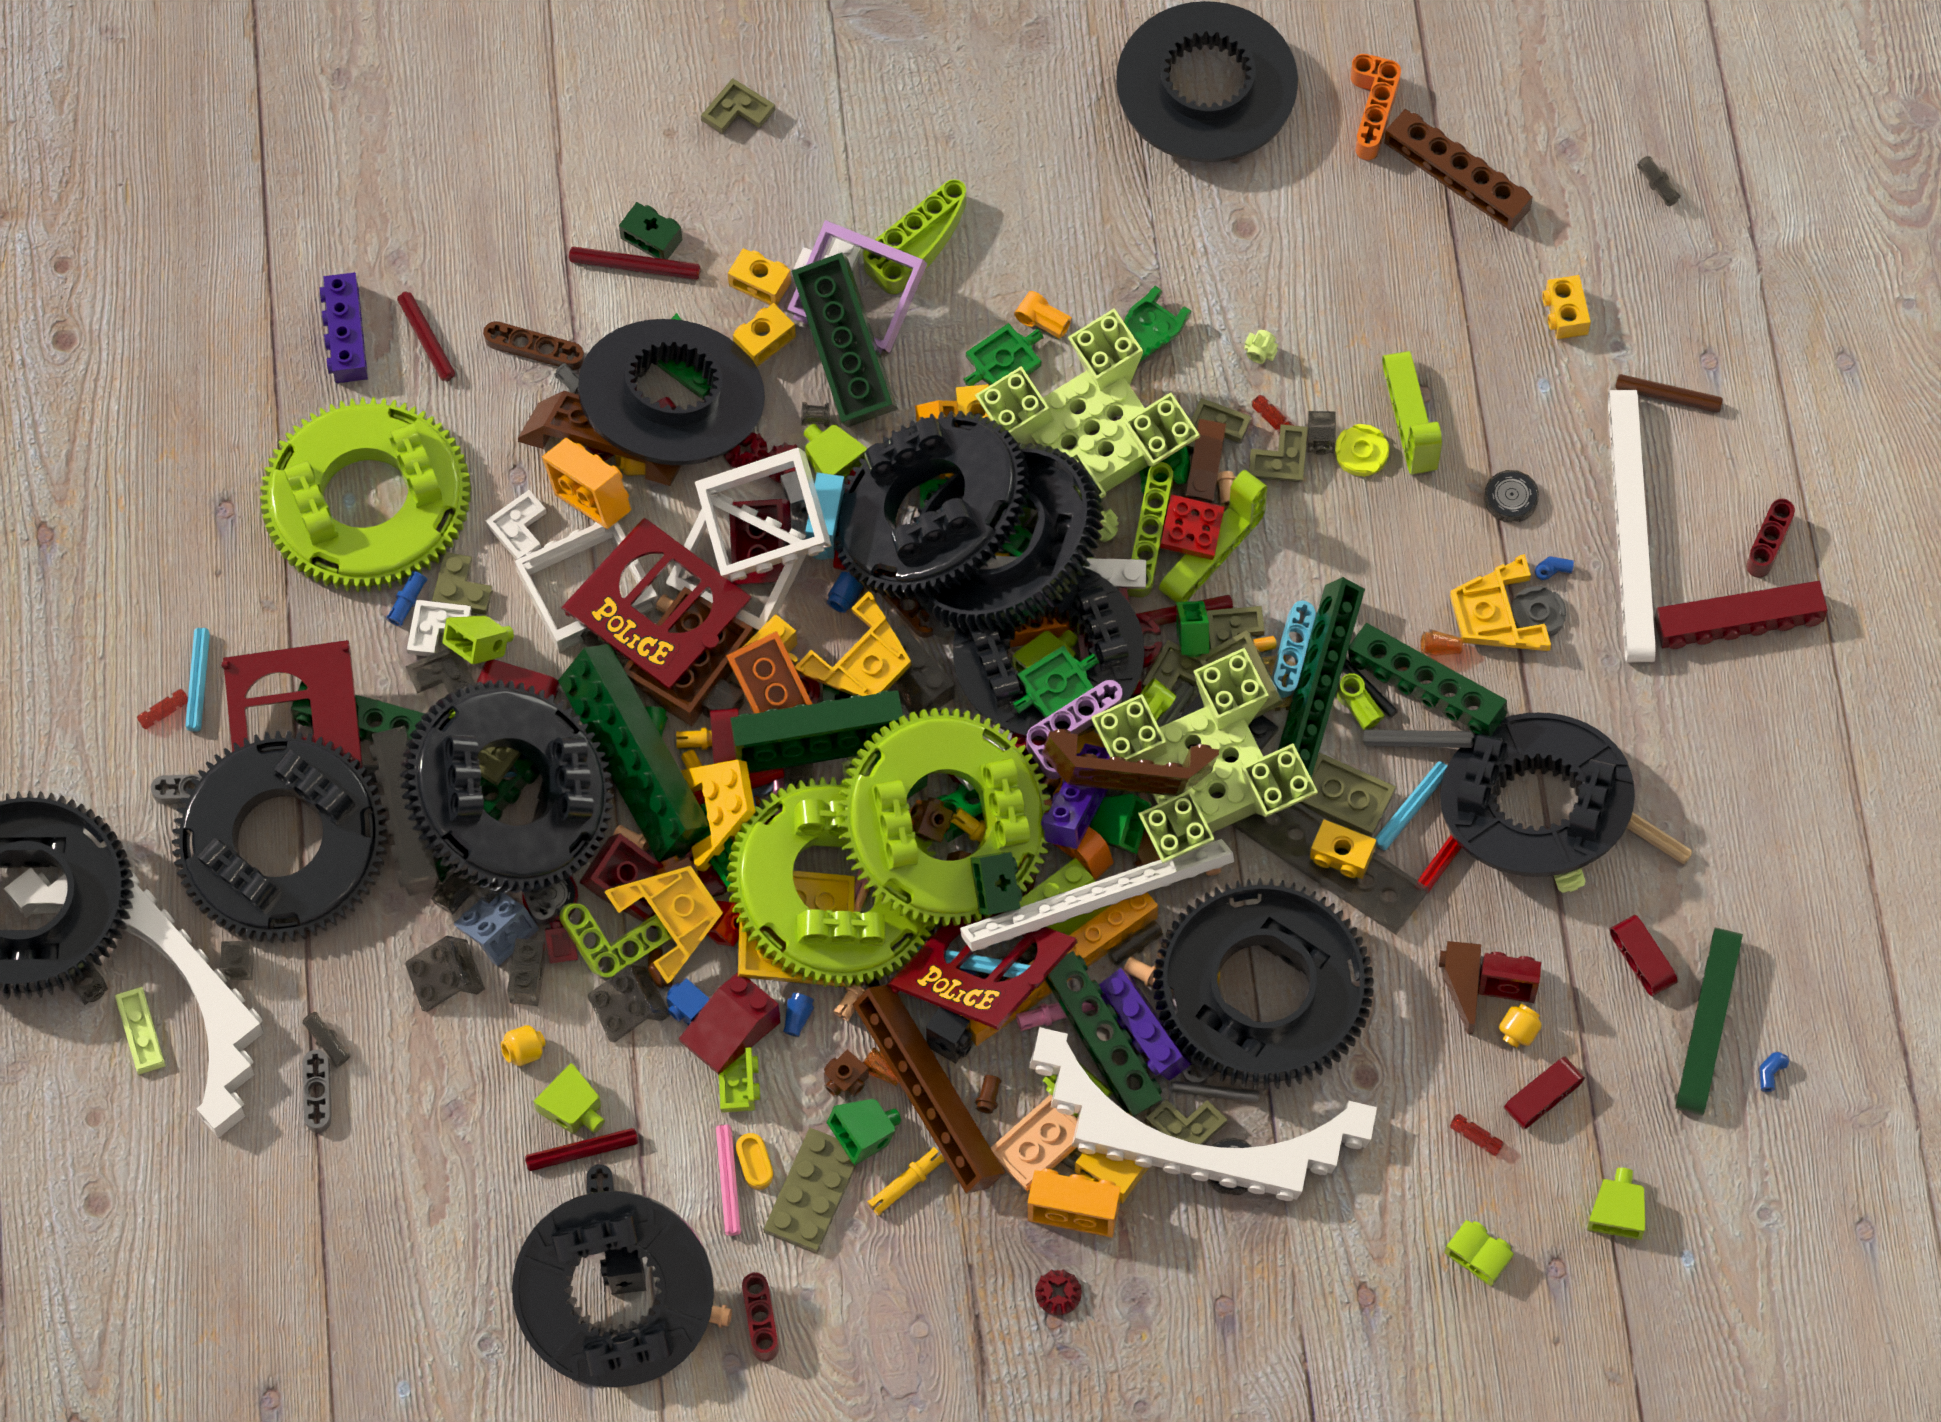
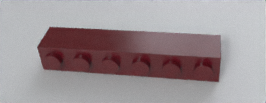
M1819 580L1657 607L1654 620L1661 648L1680 649L1687 644L1697 643L1705 645L1717 639L1734 640L1741 635L1747 634L1759 636L1767 631L1777 629L1779 631H1788L1795 626L1801 625L1813 627L1824 622L1828 609Z

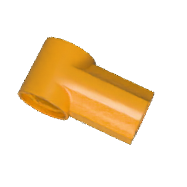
M1034 291L1028 292L1014 312L1016 319L1025 326H1037L1059 339L1064 337L1072 322V317L1050 306L1042 295Z

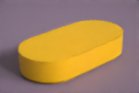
M754 1133L742 1135L737 1140L736 1153L745 1181L753 1189H765L772 1183L774 1175L764 1141L759 1135Z

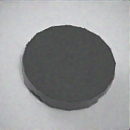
M1543 586L1528 587L1520 591L1511 607L1517 629L1545 624L1549 638L1559 632L1563 627L1566 617L1565 603L1560 595L1555 591L1547 590V587Z

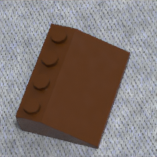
M684 587L656 625L661 626L692 591ZM700 596L669 630V633H684L697 628L710 614L713 603ZM735 617L718 636V645L712 648V650L706 649L670 690L630 660L623 669L629 680L660 706L680 720L693 726L733 672L726 655L742 648L754 636L753 627Z

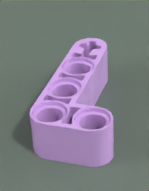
M1106 680L1028 730L1026 748L1033 755L1032 758L1038 763L1039 768L1047 778L1059 779L1061 776L1054 768L1048 766V761L1043 757L1042 749L1044 745H1035L1031 741L1032 738L1042 736L1047 739L1049 731L1054 732V730H1057L1055 724L1059 721H1065L1070 725V728L1067 730L1071 734H1079L1092 726V716L1121 704L1122 688L1116 681ZM1106 692L1109 695L1114 694V699L1112 700L1110 697L1104 699V694ZM1083 706H1088L1093 710V713L1089 716H1084L1078 710Z

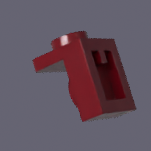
M561 921L550 922V927L545 928L550 964L578 960L576 946Z

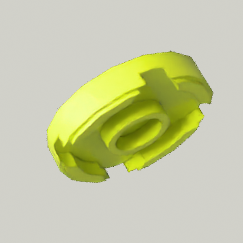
M1353 425L1352 428H1346L1342 431L1336 440L1335 457L1337 463L1344 471L1354 476L1365 477L1374 475L1383 469L1388 461V441L1379 429L1371 425Z

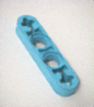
M1303 600L1297 601L1288 613L1271 677L1282 698L1290 696L1298 685L1316 616L1313 605ZM1299 611L1304 612L1305 617L1301 624L1297 623L1300 618ZM1296 632L1300 634L1302 642L1296 643L1292 641L1289 633ZM1291 655L1294 657L1296 665L1290 666L1286 664L1283 656ZM1285 674H1289L1286 679L1287 687H1283L1281 682Z

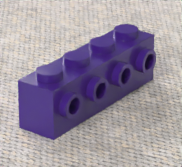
M356 273L323 276L324 287H319L321 303H326L327 309L322 311L324 327L328 326L329 334H324L326 350H331V358H326L328 374H334L336 383L368 380L359 285Z
M1086 743L1081 752L1076 755L1094 754L1101 759L1110 758L1106 748ZM1063 779L1059 793H1055L1049 812L1044 813L1041 826L1044 829L1045 841L1077 849L1108 789L1068 785Z
M1120 968L1099 984L1103 991L1101 998L1106 1005L1110 1004L1112 1008H1115L1119 1014L1117 1022L1126 1031L1130 1030L1134 1038L1131 1039L1133 1045L1140 1053L1145 1052L1150 1060L1146 1063L1156 1076L1161 1074L1170 1081L1192 1065L1188 1057L1182 1054V1048H1178L1175 1045L1176 1040L1169 1037L1170 1031L1164 1029L1163 1021L1159 1020V1016L1126 971Z

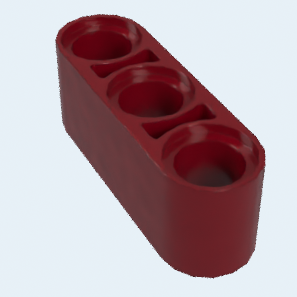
M1777 499L1771 504L1750 550L1746 567L1747 571L1754 577L1761 578L1769 574L1791 527L1795 507L1787 499ZM1776 513H1782L1786 518H1779L1776 516ZM1765 536H1773L1776 540H1768ZM1762 558L1766 563H1758L1755 559Z
M495 659L484 662L477 683L482 682L483 685L489 680H492L493 684L502 680L504 686L509 681H513L515 687L523 682L525 690L530 686H534L535 694L540 690H544V698L547 699L550 695H554V700L560 688L558 680L549 675Z
M738 708L710 710L714 764L736 760L730 718L739 715Z
M1634 914L1609 928L1610 935L1617 948L1650 996L1653 997L1678 983L1672 966L1637 915Z
M1564 1056L1515 1094L1505 1104L1504 1109L1524 1130L1577 1089L1585 1080V1077Z
M752 1272L745 1276L742 1281L752 1350L758 1360L770 1361L777 1356L779 1345L768 1281L763 1274ZM752 1285L763 1287V1290L758 1294H752L748 1291ZM758 1312H764L768 1315L767 1319L762 1322L755 1321L753 1316ZM762 1340H769L773 1343L766 1350H762L757 1346Z

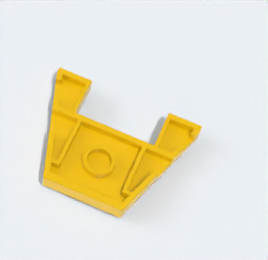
M1525 554L1516 557L1515 561L1506 566L1502 564L1496 567L1494 572L1484 577L1478 576L1450 591V599L1463 643L1550 651L1551 643L1545 624L1516 628L1504 585L1530 581L1531 574Z
M868 591L851 608L852 612L870 627L866 634L833 667L810 650L795 666L798 674L852 696H866L877 694L880 691H887L912 665L910 658L891 629L875 598Z
M733 760L681 770L693 793L703 789L711 835L692 846L694 864L699 871L704 872L709 868L710 859L714 855H720L725 849L724 843L730 836L735 837L741 830L742 823H747L756 812L746 761Z
M691 866L605 891V894L618 913L640 898L645 897L674 939L677 946L653 962L667 984L672 981L723 913Z

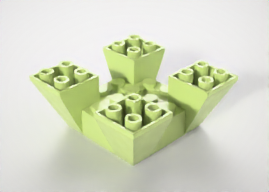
M1115 308L1068 337L1085 372L1042 398L1021 366L975 395L991 421L995 420L998 425L1001 424L1018 443L1027 445L1032 443L1034 446L1042 444L1044 447L1058 448L1077 460L1096 483V487L1100 491L1098 495L1101 498L1106 496L1107 491L1142 469L1158 464L1200 437V434L1172 393L1144 408L1130 387L1143 350ZM1085 409L1083 413L1075 414L1076 411ZM1122 416L1120 420L1112 421L1114 417ZM1099 430L1097 434L1089 435L1091 431ZM1069 445H1076L1073 449L1066 450ZM1113 451L1110 456H1103L1105 452ZM1075 486L1074 489L1077 491L1082 500V495L1078 487Z
M1245 648L1194 670L1204 708L1162 727H1158L1143 694L1091 717L1109 756L1122 757L1129 762L1150 760L1157 765H1165L1167 763L1183 765L1189 752L1187 747L1191 744L1210 745L1212 749H1219V756L1211 773L1187 792L1178 796L1152 794L1157 805L1139 813V817L1163 864L1215 841L1212 833L1255 813L1268 817L1318 794L1294 744L1263 757L1248 725L1267 701L1269 695ZM1230 756L1236 757L1238 759L1233 763H1228L1225 761V759ZM1215 792L1224 794L1223 797L1218 799L1211 797Z

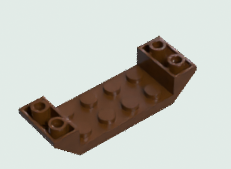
M562 391L539 402L518 437V442L544 449L551 436L560 439L568 438L574 443H580L587 447L645 463V479L667 486L672 485L682 465H666L645 461L614 447L591 426L584 415L578 394L568 391Z
M1057 729L1054 732L1049 731L1042 749L1043 757L1068 785L1178 796L1187 792L1211 772L1219 756V749H1212L1210 745L1198 744L1195 747L1191 746L1183 765L1179 763L1157 765L1150 760L1129 762L1122 757L1101 759L1094 754L1076 756L1078 734H1071L1069 730Z

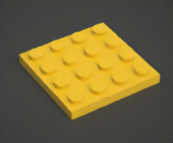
M793 870V881L796 891L809 909L854 912L855 876ZM739 922L738 977L813 984V977L810 976L802 982V974L799 972L792 977V969L789 967L782 972L783 964L780 962L772 966L774 957L770 955L767 958H763L766 950L763 947L755 950L758 942L756 939L748 942L751 932H742L745 922ZM763 926L760 931L763 933L766 930L782 946L780 951L783 953L786 949V942L769 926ZM819 979L816 984L823 985V979ZM830 980L829 986H834L833 980ZM841 981L839 986L846 987L844 981Z

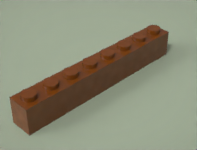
M887 985L868 988L852 1005L963 1190L968 1194L989 1189L1005 1174V1171L898 994L893 993L891 987Z

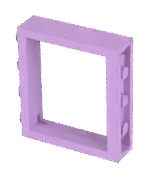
M825 220L806 265L824 259L834 237L913 269L883 341L875 338L879 353L881 354L882 350L890 353L927 263L923 259ZM796 287L787 310L794 314L793 319L808 324Z

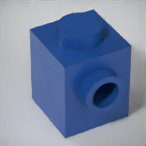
M686 978L681 984H674L668 991L666 998L669 1009L667 1010L676 1021L680 1022L683 1020L689 1026L710 998Z

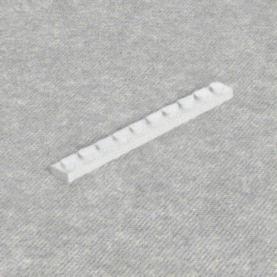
M1220 839L1164 864L1161 860L1023 906L1021 909L1011 910L960 928L961 936L972 952L985 949L990 945L1011 940L1028 932L1038 931L1051 924L1064 922L1069 918L1090 913L1095 909L1116 904L1133 896L1143 895L1148 891L1169 886L1174 882L1195 877L1200 873L1219 869L1224 865L1234 862L1233 852Z

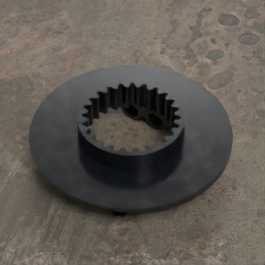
M1200 1L1180 4L1159 12L1144 22L1132 34L1119 58L1116 86L1121 107L1128 121L1136 132L1153 147L1185 160L1219 162L1242 157L1256 151L1279 133L1288 120L1296 101L1298 73L1290 47L1269 22L1239 6L1221 2ZM1204 45H1207L1209 50L1218 46L1219 52L1227 49L1228 56L1236 55V62H1242L1241 69L1245 71L1246 79L1244 80L1243 88H1240L1238 91V96L1232 95L1231 102L1223 100L1222 106L1213 102L1211 107H1207L1206 103L1196 106V101L1193 100L1187 103L1186 96L1178 97L1179 91L1173 90V83L1170 82L1169 72H1171L1172 64L1176 63L1177 56L1183 57L1184 50L1191 53L1195 46L1199 50H1202Z
M644 320L612 331L591 348L582 363L579 373L578 396L584 415L595 431L619 450L633 457L658 464L693 465L708 462V460L710 461L713 458L728 453V451L741 444L753 432L762 416L765 392L762 377L750 356L734 341L720 332L684 320ZM662 360L665 364H668L670 360H673L677 365L680 362H685V367L687 368L692 365L695 366V372L703 371L702 378L708 379L707 385L711 386L709 396L704 397V402L697 401L696 407L689 404L686 410H683L681 406H677L675 410H672L670 405L660 408L659 402L651 404L649 397L642 398L643 392L637 391L638 377L641 378L647 373L651 363L658 365V361Z
M1082 567L1081 569L1085 574L1084 576L1077 575L1075 577L1078 584H1073L1071 592L1061 593L1062 600L1053 599L1054 607H1050L1048 604L1045 605L1044 614L1039 610L1036 611L1035 620L1041 623L1042 618L1046 617L1049 622H1052L1054 617H1057L1060 624L1068 620L1070 628L1077 626V633L1079 635L1084 634V642L1088 643L1089 656L1093 653L1099 661V664L1086 671L1088 680L1093 687L1106 680L1116 681L1122 688L1121 703L1131 698L1141 677L1144 664L1142 629L1133 608L1122 593L1099 573ZM1030 616L1026 617L1025 625L1028 627L1031 626L1032 618ZM1017 620L1015 628H1012L1007 623L1004 631L997 626L994 633L988 627L985 633H982L978 628L974 631H970L968 628L966 632L958 628L954 634L953 661L958 682L969 702L986 719L990 718V722L994 725L999 723L1001 729L1009 730V733L1027 738L1028 730L1045 719V717L1034 705L1026 708L1021 713H1018L1013 705L1014 702L1026 696V691L1017 679V674H1015L1008 656L1010 640L1015 639V631H1022V622ZM1106 692V693L1104 694V699H1105L1106 697H1110V698L1113 700V699H1114V694H1113V695H1109V694ZM1083 706L1078 710L1084 716H1089L1093 713V710L1088 706ZM1059 721L1055 724V727L1067 730L1070 728V725L1065 721ZM1094 724L1079 733L1078 736L1095 730ZM1035 736L1034 738H1032L1034 740L1046 741V739L1042 736Z
M1537 712L1505 717L1492 736L1474 734V746L1472 748H1459L1450 760L1441 783L1440 798L1445 823L1454 839L1468 854L1483 864L1502 872L1520 876L1544 877L1575 871L1606 854L1622 837L1630 822L1634 809L1635 790L1628 761L1608 736L1597 728L1576 718L1554 713ZM1537 769H1540L1542 774H1546L1550 770L1554 777L1562 774L1563 781L1570 780V787L1575 788L1578 802H1575L1573 811L1569 813V820L1561 819L1560 826L1552 823L1549 830L1544 826H1540L1538 831H1535L1533 826H1529L1525 830L1521 823L1513 826V819L1505 820V813L1500 812L1497 796L1501 794V787L1505 788L1507 786L1506 780L1514 781L1515 774L1522 777L1526 770L1531 774H1535Z
M599 1191L581 1195L562 1203L544 1216L532 1229L519 1252L515 1264L512 1296L516 1318L526 1340L549 1366L574 1381L595 1386L627 1387L642 1384L666 1374L676 1368L694 1351L706 1331L711 1317L714 1302V1279L711 1264L701 1240L688 1223L676 1212L664 1204L640 1194L625 1191ZM627 1246L629 1253L636 1249L638 1250L639 1259L648 1258L646 1266H654L652 1276L657 1277L655 1283L657 1291L652 1308L648 1309L647 1316L642 1315L638 1324L631 1321L628 1329L623 1324H619L618 1329L614 1330L612 1324L601 1328V1321H596L594 1324L590 1323L591 1316L586 1315L582 1317V1307H574L577 1299L576 1297H571L573 1292L571 1283L576 1266H579L582 1257L587 1258L589 1255L602 1253L609 1249L620 1250L622 1247Z

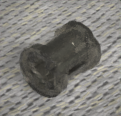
M802 402L801 426L822 424L824 427H829L830 403H825L823 406L808 405L807 402Z

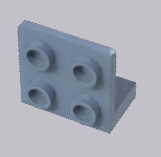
M499 889L496 891L490 890L485 893L475 905L464 912L454 923L458 930L480 944L491 962L496 966H500L539 930L526 908Z

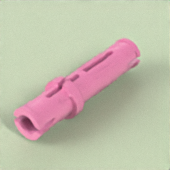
M1058 1002L1049 1005L1046 1003L1040 1004L1039 1008L1016 1014L1017 1024L1021 1032L1044 1024L1047 1027L1052 1025V1022L1067 1018ZM1091 1003L1082 1004L1083 1013L1095 1010Z

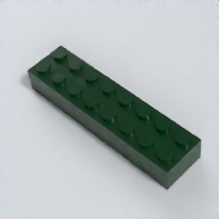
M610 644L584 647L559 678L558 682L575 713L581 716L580 721L582 725L588 724L585 730L587 734H595L590 739L592 743L600 742L596 750L597 752L605 753L601 759L609 764L606 768L611 773L612 780L657 861L661 862L676 855L678 858H684L692 846L710 827L709 821Z

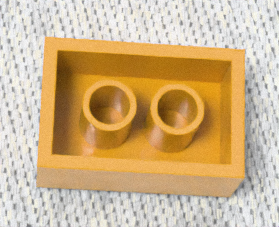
M565 438L542 456L554 494L604 528L609 529L631 511L628 501L629 494L623 486V476L620 470L615 466L606 464L597 454L592 455L586 451L580 443L575 444L568 438Z
M1052 1169L1034 1170L1028 1198V1221L1113 1238L1120 1206V1186H1116L1114 1182L1108 1180H1099V1182L1089 1181L1086 1177L1072 1174L1070 1177L1058 1175L1059 1173Z

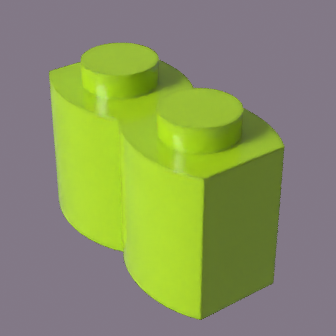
M1465 1220L1447 1244L1444 1253L1453 1261L1468 1269L1484 1283L1492 1286L1510 1263L1514 1253L1506 1241L1490 1237L1487 1234V1229L1477 1221L1472 1223Z

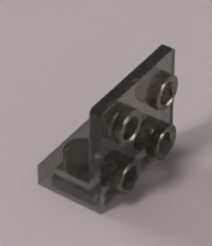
M447 935L405 962L422 1011H430L460 991L477 995L485 990L466 939Z
M628 964L588 994V999L610 1042L618 1041L646 1019L663 1021L670 1016L668 1008L647 967Z

